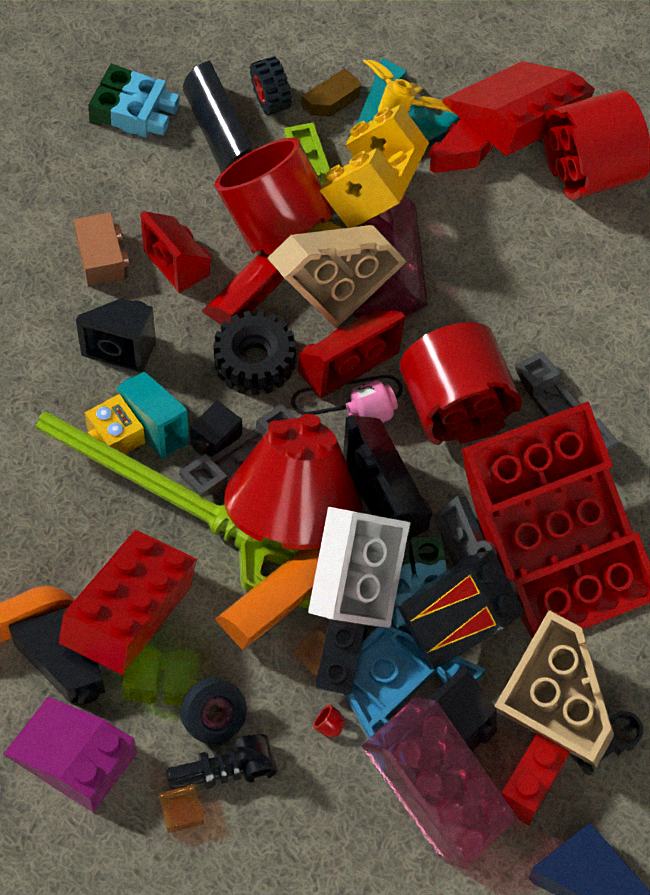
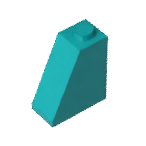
M145 371L135 377L132 376L125 379L116 387L117 395H121L142 424L146 441L161 460L189 444L187 409Z

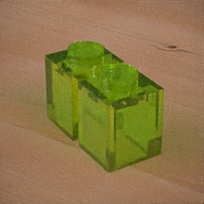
M146 645L124 672L122 683L124 701L156 704L161 670L165 669L162 694H165L163 703L166 705L182 706L183 699L189 689L200 681L201 655L194 654V652L187 649H176L173 652L168 651V654H162L161 650H158L156 647Z

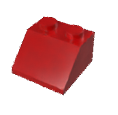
M147 211L140 214L144 252L178 293L210 276L211 256L204 246L200 247L194 241L193 235L186 225L182 226L174 216Z

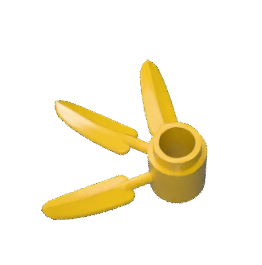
M363 60V63L368 65L387 84L378 107V112L386 107L393 109L402 104L407 113H409L411 105H418L455 114L442 103V100L426 96L420 97V100L414 99L423 90V87L403 79L392 81L394 75L385 66L373 60Z

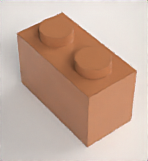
M111 212L73 219L75 236L87 285L92 286L125 279L124 268L129 267L126 248L120 249L119 243L123 242L120 224H113Z

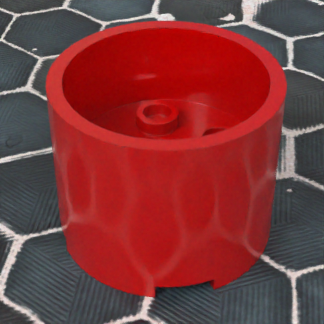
M625 90L612 91L547 111L545 118L549 121L548 132L543 134L546 158L553 176H558L567 187L564 189V195L569 199L575 200L640 181L647 177L650 171V136L647 124L637 102Z
M297 138L279 139L247 153L227 167L218 176L214 184L217 193L253 254L258 250H264L266 255L272 254L289 236L307 233L319 221L326 223L334 213V209L319 191L323 184Z
M462 322L436 329L413 343L401 358L400 371L426 437L433 444L440 445L443 441L458 439L459 443L463 444L489 437L505 427L503 421L512 412H519L521 409L522 400L496 338L492 330L484 324Z

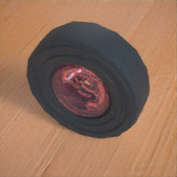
M208 678L196 683L187 692L181 707L184 727L193 738L205 744L218 745L229 741L240 731L247 713L245 697L237 686L222 678ZM216 704L221 708L216 709L218 715L212 718L207 713H211L212 711L209 708Z

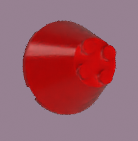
M304 414L300 418L272 421L269 424L268 431L229 480L224 496L226 512L231 521L248 536L260 542L263 541V537L283 542L282 548L318 549L321 548L328 507L362 513V500L337 438L327 426L320 423L321 420L318 416Z

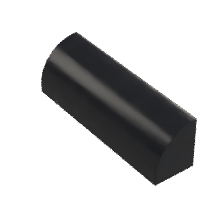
M209 60L198 65L185 78L183 92L222 173L236 160L251 152L252 146L211 61Z

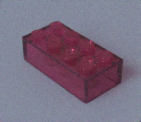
M414 697L361 746L439 857L447 864L467 869L518 819L436 700Z

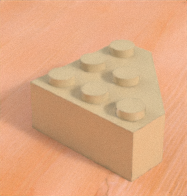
M373 225L291 235L268 257V260L280 274L335 328L340 326L407 262Z
M549 610L494 707L500 714L536 734L539 733L597 768L614 737V732L588 644L580 626Z

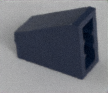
M588 823L536 864L529 876L533 884L554 895H650V890L591 823Z

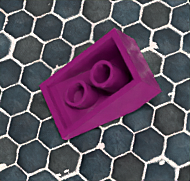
M51 697L46 698L4 752V756L93 813L137 755L135 739L104 719Z

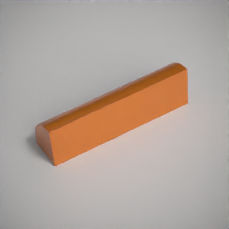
M320 548L300 550L215 618L216 622L242 651L312 595Z

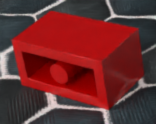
M537 733L502 790L497 807L530 826L563 770L570 751Z

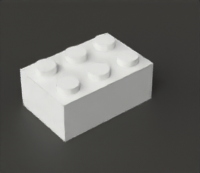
M328 507L308 613L332 620L390 628L410 522Z

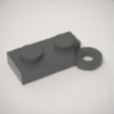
M455 497L434 514L454 564L466 556L485 552V549L487 551L493 550L497 557V550L494 544L484 541L466 497Z

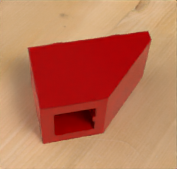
M460 119L457 124L452 123L445 138L440 143L436 142L432 146L428 156L431 159L429 170L438 173L476 168L492 150L493 145L465 121Z

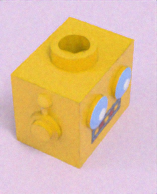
M120 394L84 412L87 429L89 430L87 434L121 453L126 454L145 444L144 427Z

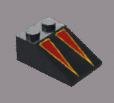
M493 550L464 557L397 606L430 670L436 669L503 630L525 612Z

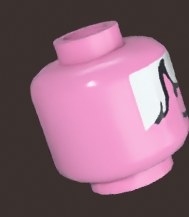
M373 380L353 388L350 392V402L346 403L349 416L381 419L382 423L390 421L394 415V410L398 408L391 386L389 384L384 385L378 380Z

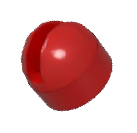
M330 704L319 713L313 728L324 736L336 737L342 732V728L345 726V719L342 713Z

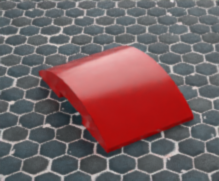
M589 401L462 448L467 480L485 540L493 543L496 547L497 559L525 611L520 618L532 639L549 610L580 626L583 630L650 602V562L639 533L632 531L609 470L610 467H613Z

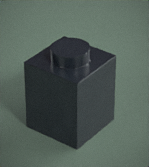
M218 400L215 401L190 425L192 447L201 456L204 454H208L210 457L214 456L242 436V418Z

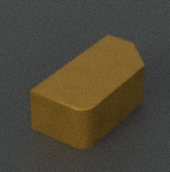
M344 68L302 95V108L310 115L330 117L360 97L361 82Z

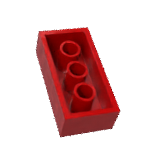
M135 529L63 613L59 644L123 675L188 592L192 584L197 559Z

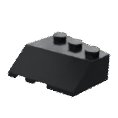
M356 415L346 417L343 455L360 497L372 515L410 522L407 540L429 530L432 516L431 507L427 500L420 495L381 419Z

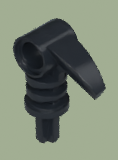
M265 734L245 735L236 741L238 752H234L233 747L226 748L227 754L221 755L220 750L214 751V757L209 758L206 752L198 753L199 761L171 767L166 770L168 786L170 789L175 790L204 783L208 790L216 785L215 780L217 779L221 780V784L228 783L227 777L233 776L234 781L241 780V773H244L247 782H255L254 778L265 775L271 778L277 774L278 770L269 738Z

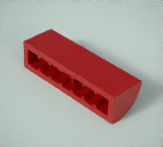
M262 250L203 309L202 313L220 325L225 321L231 324V317L236 314L241 319L244 318V312L251 311L252 313L285 279L268 260L271 254L266 255L264 250Z

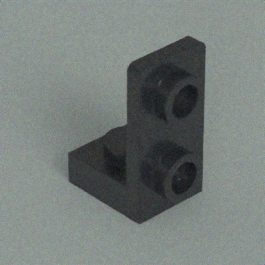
M329 619L316 680L317 689L344 695L352 693L361 644L366 639L367 634L365 624Z

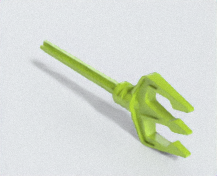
M46 411L40 415L35 429L207 522L211 529L210 533L218 535L222 531L225 532V541L234 537L236 539L234 546L239 548L240 582L244 591L249 592L266 578L260 572L264 562L270 561L282 565L299 552V550L282 548L283 542L264 537L263 541L260 542L248 536L231 521L226 512L225 505H216L204 497H200L193 491ZM311 596L299 606L309 608Z

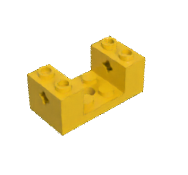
M402 104L393 109L389 107L382 109L368 123L361 121L350 130L351 135L345 144L353 158L349 161V164L343 167L336 165L325 174L326 180L319 191L347 228L356 227L399 204L429 144L428 140Z

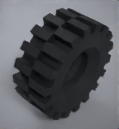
M251 311L244 312V318L240 319L236 314L231 317V324L225 321L221 325V332H216L214 342L215 370H218V377L221 381L226 379V386L230 389L237 385L238 392L245 394L246 389H251L252 395H259V389H264L265 393L268 394L273 392L274 384L280 388L284 385V378L289 380L292 376V369L295 368L296 341H294L292 330L288 331V324L284 320L278 324V316L271 314L269 318H265L264 311H258L257 316H251ZM257 347L265 350L268 356L262 361L251 362L245 360L242 354L246 349Z

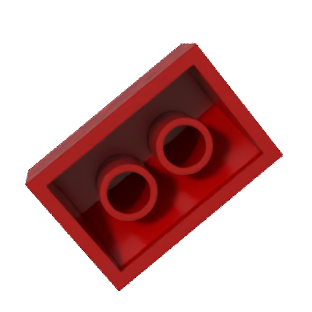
M378 309L369 315L360 316L353 324L344 329L333 331L326 339L317 344H309L299 353L298 373L320 399L400 352L405 322L404 314L397 311Z

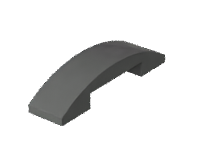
M543 352L515 365V370L524 388L545 417L580 405L560 382L561 373ZM597 419L596 422L607 451L617 447L619 441L604 423Z
M280 404L259 418L255 429L211 458L204 454L181 469L179 475L200 497L220 492L226 489L229 480L268 431L269 424L272 421L296 417L283 404Z

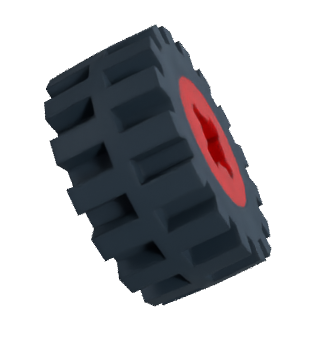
M273 56L251 63L250 75L254 86L253 90L264 113L270 115L291 108L292 95L289 90L290 85L287 82V75L284 73V68L282 64L280 65L279 59Z

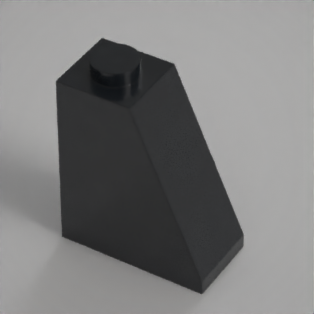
M67 608L9 625L14 646L70 704L77 701L80 704L91 703L98 699L99 694L105 693L98 663L59 644L63 613Z

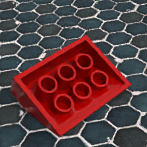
M522 61L445 97L442 103L504 155L508 156L543 138V134L548 132L549 121L545 118L548 110L591 98L595 88L573 71Z

